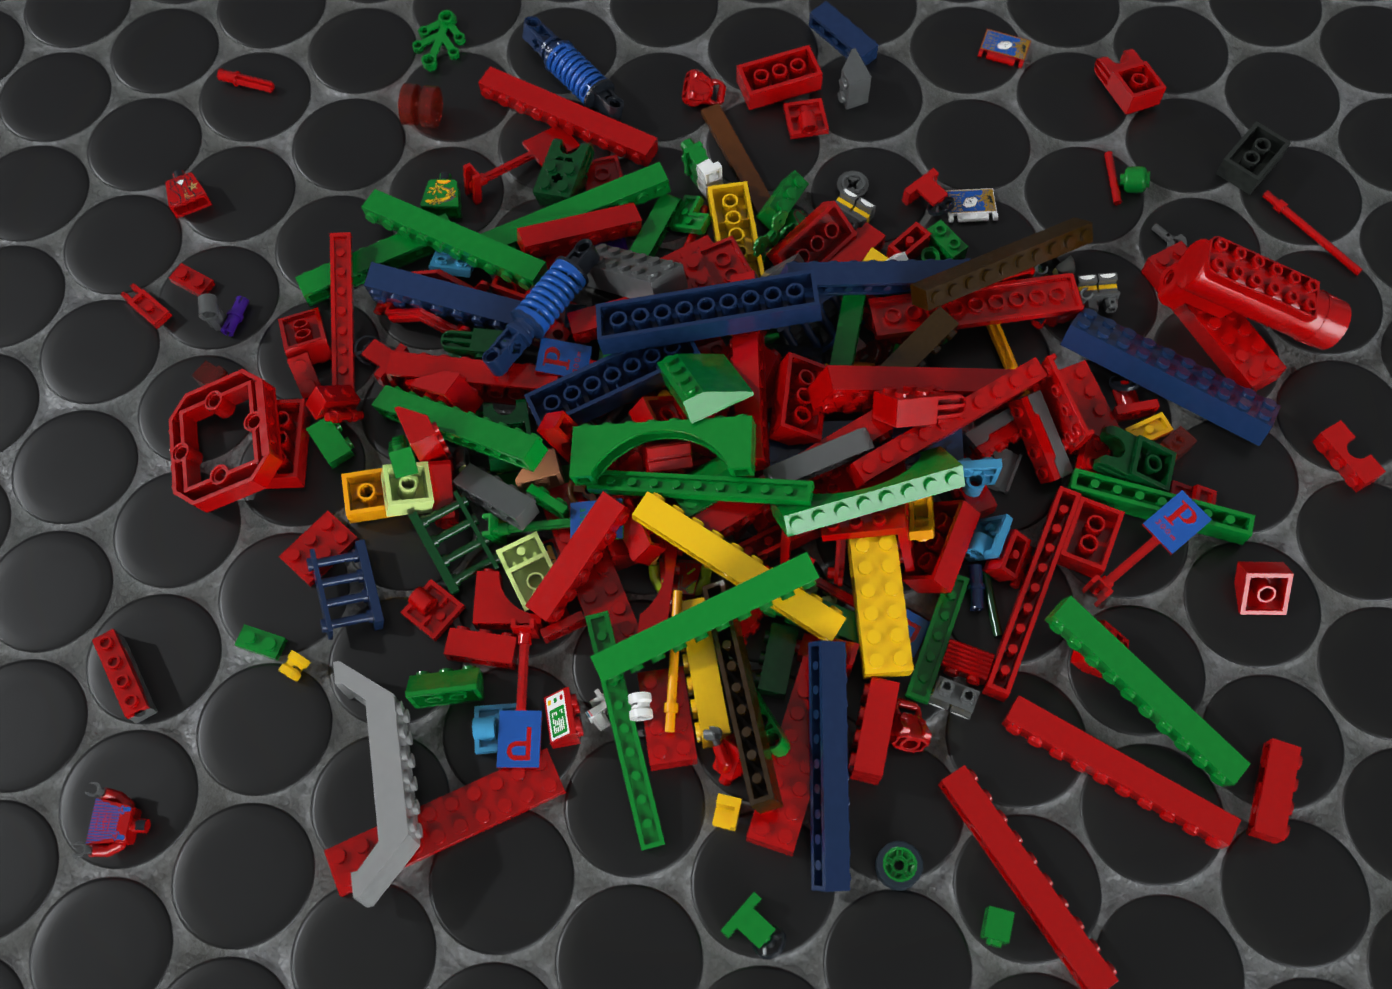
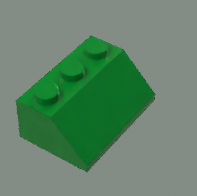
M718 456L687 473L691 475L732 477L727 469L728 466ZM673 498L676 505L685 511L684 515L689 518L718 502L713 500Z
M473 665L464 666L461 670L444 668L436 673L420 671L416 675L409 676L405 697L415 709L485 700L483 673L479 667L476 668Z

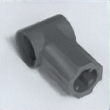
M206 293L198 297L199 318L206 321L210 328L220 331L227 317L218 305L217 296Z

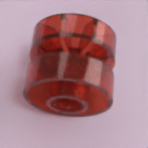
M404 83L398 100L400 122L403 125L418 126L420 123L422 127L437 128L443 111V98L440 87L424 85L421 89L419 84Z

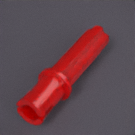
M220 68L217 72V79L219 81L233 83L234 86L241 85L270 93L273 92L275 87L272 81L244 75L239 71L232 72Z

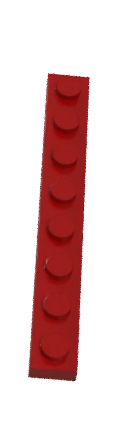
M351 232L330 233L332 385H351L355 390Z

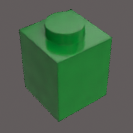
M993 906L985 908L980 938L986 940L987 945L997 948L1010 942L1015 912Z

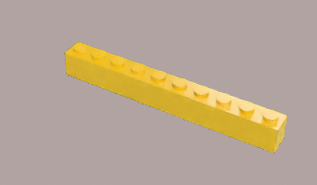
M647 491L632 513L634 521L736 586L770 570L763 565L764 562L755 555L748 556L743 552L744 549L734 542L731 544L723 540L724 536L716 530L709 531L703 527L704 523L695 517L690 519L684 515L685 511L677 505L670 506L665 503V498L656 492L651 494ZM803 587L793 590L795 595L782 601L781 597L772 600L774 605L770 608L820 640L833 641L846 620V617L842 616L843 612L832 605L828 607L822 603L823 599L814 593H806L802 590Z

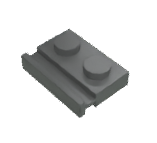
M1004 449L1000 453L995 451L991 456L994 459H1002L1003 467L995 485H987V487L997 492L999 490L1007 495L1022 454L1017 455L1011 450Z

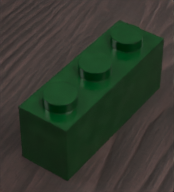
M772 623L771 630L766 629L763 643L768 644L766 652L761 651L759 664L763 665L761 673H756L754 683L755 687H758L760 695L785 700L799 628Z

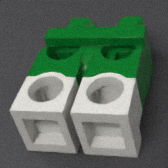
M689 138L681 142L684 172L687 176L690 175L694 184L704 197L708 199L707 186L723 184L722 165L718 161L712 163L706 155L703 144L700 141L694 143Z

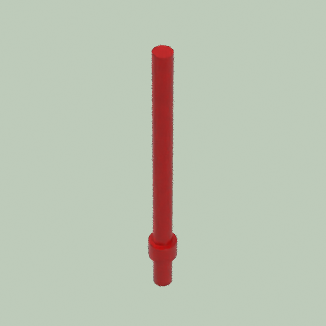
M1269 190L1262 195L1264 199L1274 206L1273 209L1276 212L1285 215L1356 276L1363 270L1292 211L1283 199L1279 200Z

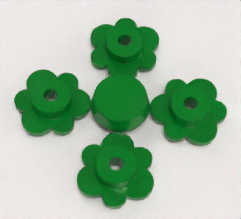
M780 210L779 213H776L771 221L772 230L767 235L760 236L754 242V256L758 257L764 253L762 261L763 267L766 269L773 265L766 254L795 227V224L791 223L779 232L786 223L787 211Z

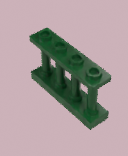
M457 490L453 492L456 500L426 516H419L415 511L408 515L452 596L460 592L458 586L462 585L461 582L476 575L477 571H483L490 566L499 571L498 565L501 564L497 553H491L487 546L491 544L490 541L479 532L477 526L480 523L474 513L469 514L466 508L469 506L465 495H459ZM461 508L466 517L465 520L437 535L433 534L430 536L426 528L429 527L430 523ZM469 527L473 529L477 539L447 555L445 553L439 554L437 547L440 546L439 543ZM482 546L488 558L457 575L456 573L450 574L447 567L451 565V562Z

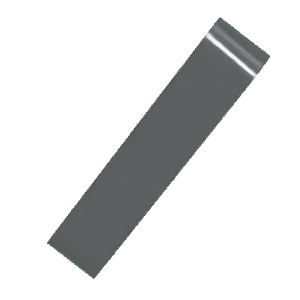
M864 427L771 465L763 470V475L766 479L807 481L857 460L875 450L876 447L867 428Z

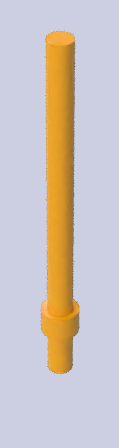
M681 590L673 591L672 617L682 612L683 591ZM673 649L670 650L667 702L664 703V713H666L665 732L667 733L675 732V715L678 714L679 705L676 703L679 651L674 653Z

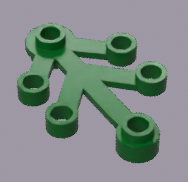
M450 10L440 12L437 21L427 26H421L418 29V33L422 40H416L412 43L413 50L417 54L424 52V47L433 43L430 53L423 55L421 58L423 68L427 71H434L438 65L436 58L442 43L448 50L451 60H457L460 57L459 49L452 44L446 35L448 29L454 35L453 38L456 45L461 46L466 42L464 34L455 25L457 22L456 16ZM439 28L438 32L430 35L431 31H434Z

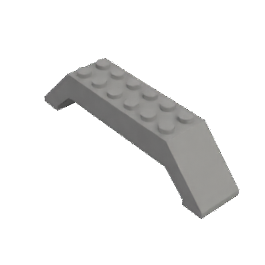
M336 661L333 662L336 686L348 699L355 698L365 705L367 713L379 841L358 871L351 872L353 898L368 908L376 904L421 846L420 838L423 837L422 825L418 823L417 814H420V804L418 799H415L418 783L412 772V768L415 767V758L413 753H410V745H413V738L407 726V723L410 722V713L408 709L404 708L402 701H399L393 693L342 662Z

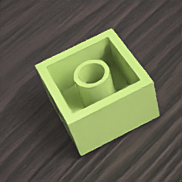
M428 461L416 462L418 473L397 479L392 464L382 465L381 481L387 517L409 515L415 511L417 514L432 513L434 498Z

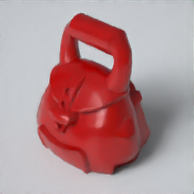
M698 69L690 70L684 79L682 101L689 107H696L700 104L712 106L719 103L721 105L724 103L726 86L722 81L711 79ZM713 85H719L716 101L711 99Z
M902 698L897 699L889 739L894 748L913 753L922 752L925 747H928L932 736L926 724L927 722L922 718L921 709L916 702ZM899 708L915 711V715L906 712L901 713Z

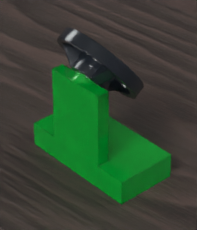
M753 892L721 929V933L729 939L738 929L753 943V950L761 959L770 960L780 955L784 950L786 935L779 926L771 925L754 909L760 903L761 898ZM775 930H779L781 932L773 934ZM782 938L779 948L774 953L768 955L769 949L773 948L776 941ZM763 946V955L758 952L757 948L760 949Z

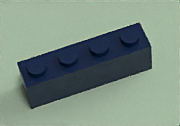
M827 1L809 13V27L845 58H848L851 50L856 48L865 66L877 58L878 44L876 41L867 36L861 28L855 26L848 17L842 15L836 7Z

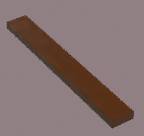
M719 103L702 109L701 115L738 182L747 181L751 204L755 213L758 214L770 198L768 190ZM762 223V225H763L765 231H766V232L770 231V230Z

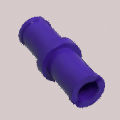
M237 296L231 310L227 311V318L220 329L224 335L227 336L228 332H230L229 337L234 335L238 324L244 318L243 313L249 304L247 298L243 297L241 301V296Z

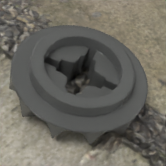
M848 171L838 178L837 190L841 192L845 187L859 195V197H863L868 192L869 182L862 173ZM849 184H856V189L854 187L849 188Z

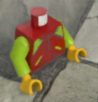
M659 557L648 566L649 578L657 593H659L665 576L664 560L659 559V562H657ZM677 560L678 563H681L680 576H675L674 583L678 584V590L683 591L682 601L696 599V596L703 593L702 587L710 584L712 570L696 560Z

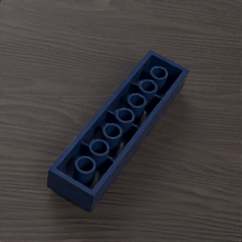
M374 262L370 264L364 284L376 302L385 304L387 301L394 303L395 307L401 309L406 307L423 308L442 319L448 317L454 319V322L466 325V322L471 323L479 329L490 328L504 331L506 325L513 321L510 314L511 311L521 302L516 299Z
M694 341L614 353L525 394L524 397L538 427L546 413L563 410L580 426L665 386L657 362L662 361L666 356L701 353Z

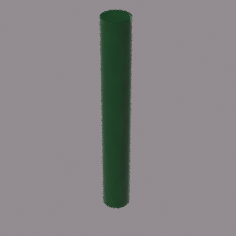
M983 571V584L986 585L984 593L994 638H1000L1003 634L991 577Z

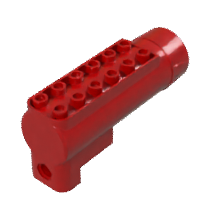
M1214 236L1210 240L1200 239L1195 241L1187 248L1181 259L1164 269L1160 274L1158 299L1169 308L1176 309L1186 303L1218 318H1223L1231 312H1235L1286 334L1298 342L1320 350L1334 346L1343 337L1351 321L1352 311L1350 305L1342 299L1324 290H1320V281L1221 236Z

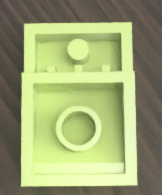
M537 531L496 550L524 611L529 610L525 605L553 565Z

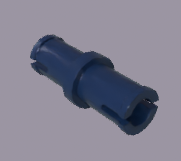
M971 564L968 566L970 579L967 591L970 592V611L974 612L985 610L984 591L986 590V585L983 584V565Z

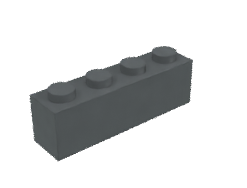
M469 463L452 481L460 495L464 494L468 500L521 531L539 513L536 505L537 501L529 493L523 494L515 485L504 483L497 475H490L482 466L476 467Z

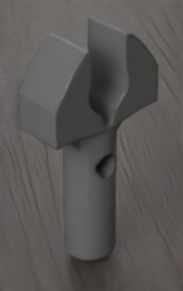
M1155 224L1152 227V230L1167 242L1166 248L1180 241H1183L1187 246L1186 237L1182 234L1172 236L1159 224Z

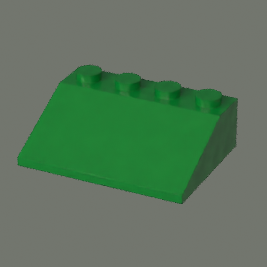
M675 354L666 356L662 361L657 362L665 385L691 424L754 396L752 389L724 354Z

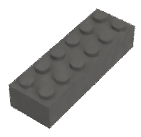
M599 244L595 247L600 255V261L587 274L589 279L588 287L626 298H637L689 288L683 264L648 256L645 253H636L632 250L608 246L607 244Z

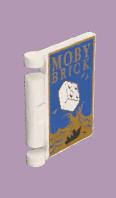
M993 188L945 190L948 193L947 197L954 198L956 203L955 207L948 212L949 223L954 222V216H957L958 223L989 221V215H992L993 221L998 220Z

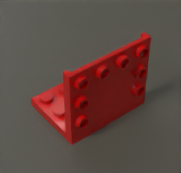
M1054 353L1047 356L1041 364L1048 376L1028 390L1030 393L1041 390L1067 456L1071 458L1078 455L1079 449L1094 433L1100 436L1102 428L1111 425L1119 427L1086 360L1058 370L1054 362L1057 356Z
M905 461L858 489L845 470L849 465L844 468L838 467L832 470V475L823 479L822 494L850 492L884 483L907 471ZM909 503L821 528L823 541L896 535L900 563H904L906 572L915 571L914 540H910Z

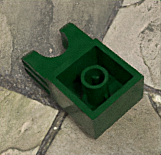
M553 139L532 191L539 205L551 206L583 192L588 179L587 174L594 157V149L591 143H581L574 153L566 154L567 149L562 139Z
M473 328V332L448 330L442 335L440 342L443 349L451 357H470L482 360L484 352L491 347L503 331ZM521 356L518 357L514 363L519 364Z
M525 398L517 399L515 410L508 415L498 414L491 402L482 404L485 417L490 418L495 423L503 422L513 429L518 427L531 435ZM489 456L491 474L522 470L521 467Z
M1111 425L1101 429L1100 440L1110 448L1112 456L1104 455L1094 460L1093 469L1096 472L1108 477L1169 492L1177 455L1176 452L1144 436H1135L1117 426Z

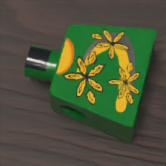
M442 172L440 173L439 180L431 179L428 181L420 206L421 209L437 216L446 213L448 218H462L459 186L456 180H451L452 175L450 173Z

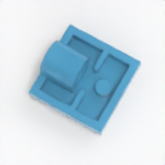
M436 250L429 264V270L441 269L452 276L470 278L474 269L467 262L460 259L455 260L449 254L439 253Z
M985 457L981 460H972L970 458L958 460L963 465L965 486L962 488L964 493L969 497H977L982 493L985 485H995L1003 467L1002 459ZM975 481L979 486H973L970 482Z
M1008 514L979 519L964 559L968 562L999 558L1003 551L1006 537L1010 532L1013 518Z
M516 703L474 706L472 731L476 755L497 753L500 710L514 711L516 710Z

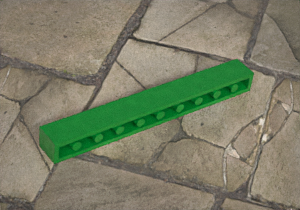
M657 162L481 234L521 251L517 243V228L633 202L635 206L644 204L649 200L671 192L669 180L661 163Z
M374 189L361 206L365 213V218L373 224L378 223L389 231L394 230L405 238L410 237L421 245L433 247L439 253H447L455 260H463L474 268L479 267L490 275L495 274L508 283H516L524 290L534 288L548 270L547 264L543 260Z
M385 385L372 403V406L384 418L400 423V420L394 409L398 406L428 415L431 423L436 422L445 440L532 472L535 471L548 451L542 443L543 439L535 433L527 434L518 427L513 429L503 422L495 423L488 417H478L471 411H468V413L463 412L456 406L449 407L442 401L434 402L427 396L420 397L413 391L405 392L398 386L394 388Z
M805 552L590 656L602 683L608 680L612 684L622 679L621 673L630 670L631 674L645 668L644 662L651 659L655 663L665 658L664 653L671 649L676 653L686 648V642L692 639L699 642L709 637L707 632L714 628L719 632L730 627L729 621L738 618L740 622L752 616L750 611L758 607L760 611H763L773 606L772 600L781 597L783 601L794 596L793 590L799 587H803L806 590L817 585L815 580L820 577L808 553Z
M1072 596L1062 599L1045 618L1050 629L1056 634H1060L1067 641L1071 649L1078 651L1088 665L1096 668L1106 682L1113 684L1120 691L1123 698L1131 701L1138 707L1139 713L1155 723L1157 730L1172 739L1176 748L1188 754L1192 758V762L1197 767L1205 770L1215 784L1222 787L1235 785L1251 763Z

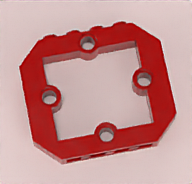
M244 369L186 393L169 418L168 432L170 436L173 494L206 513L266 489L283 463L276 388ZM249 400L250 413L245 417L244 428L252 433L254 460L233 469L223 464L217 465L211 471L210 478L201 482L200 465L203 461V455L199 451L197 422L214 414L220 418H228L234 413L237 404Z

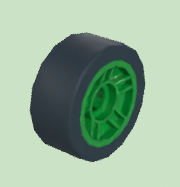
M894 841L886 844L879 851L875 860V871L878 879L884 886L892 890L902 891L911 888L920 879L923 872V860L920 852L913 845L905 841ZM902 861L903 869L897 870L894 864Z

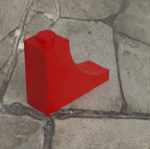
M491 568L477 571L472 622L476 630H512L510 628L511 618H516L519 625H529V618H534L540 629L544 628V620L541 617L517 608L508 600L503 590V578L499 571Z

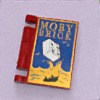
M987 29L977 57L981 58L984 52L987 53V60L1014 66L1015 61L1019 62L1018 68L1022 69L1031 40Z

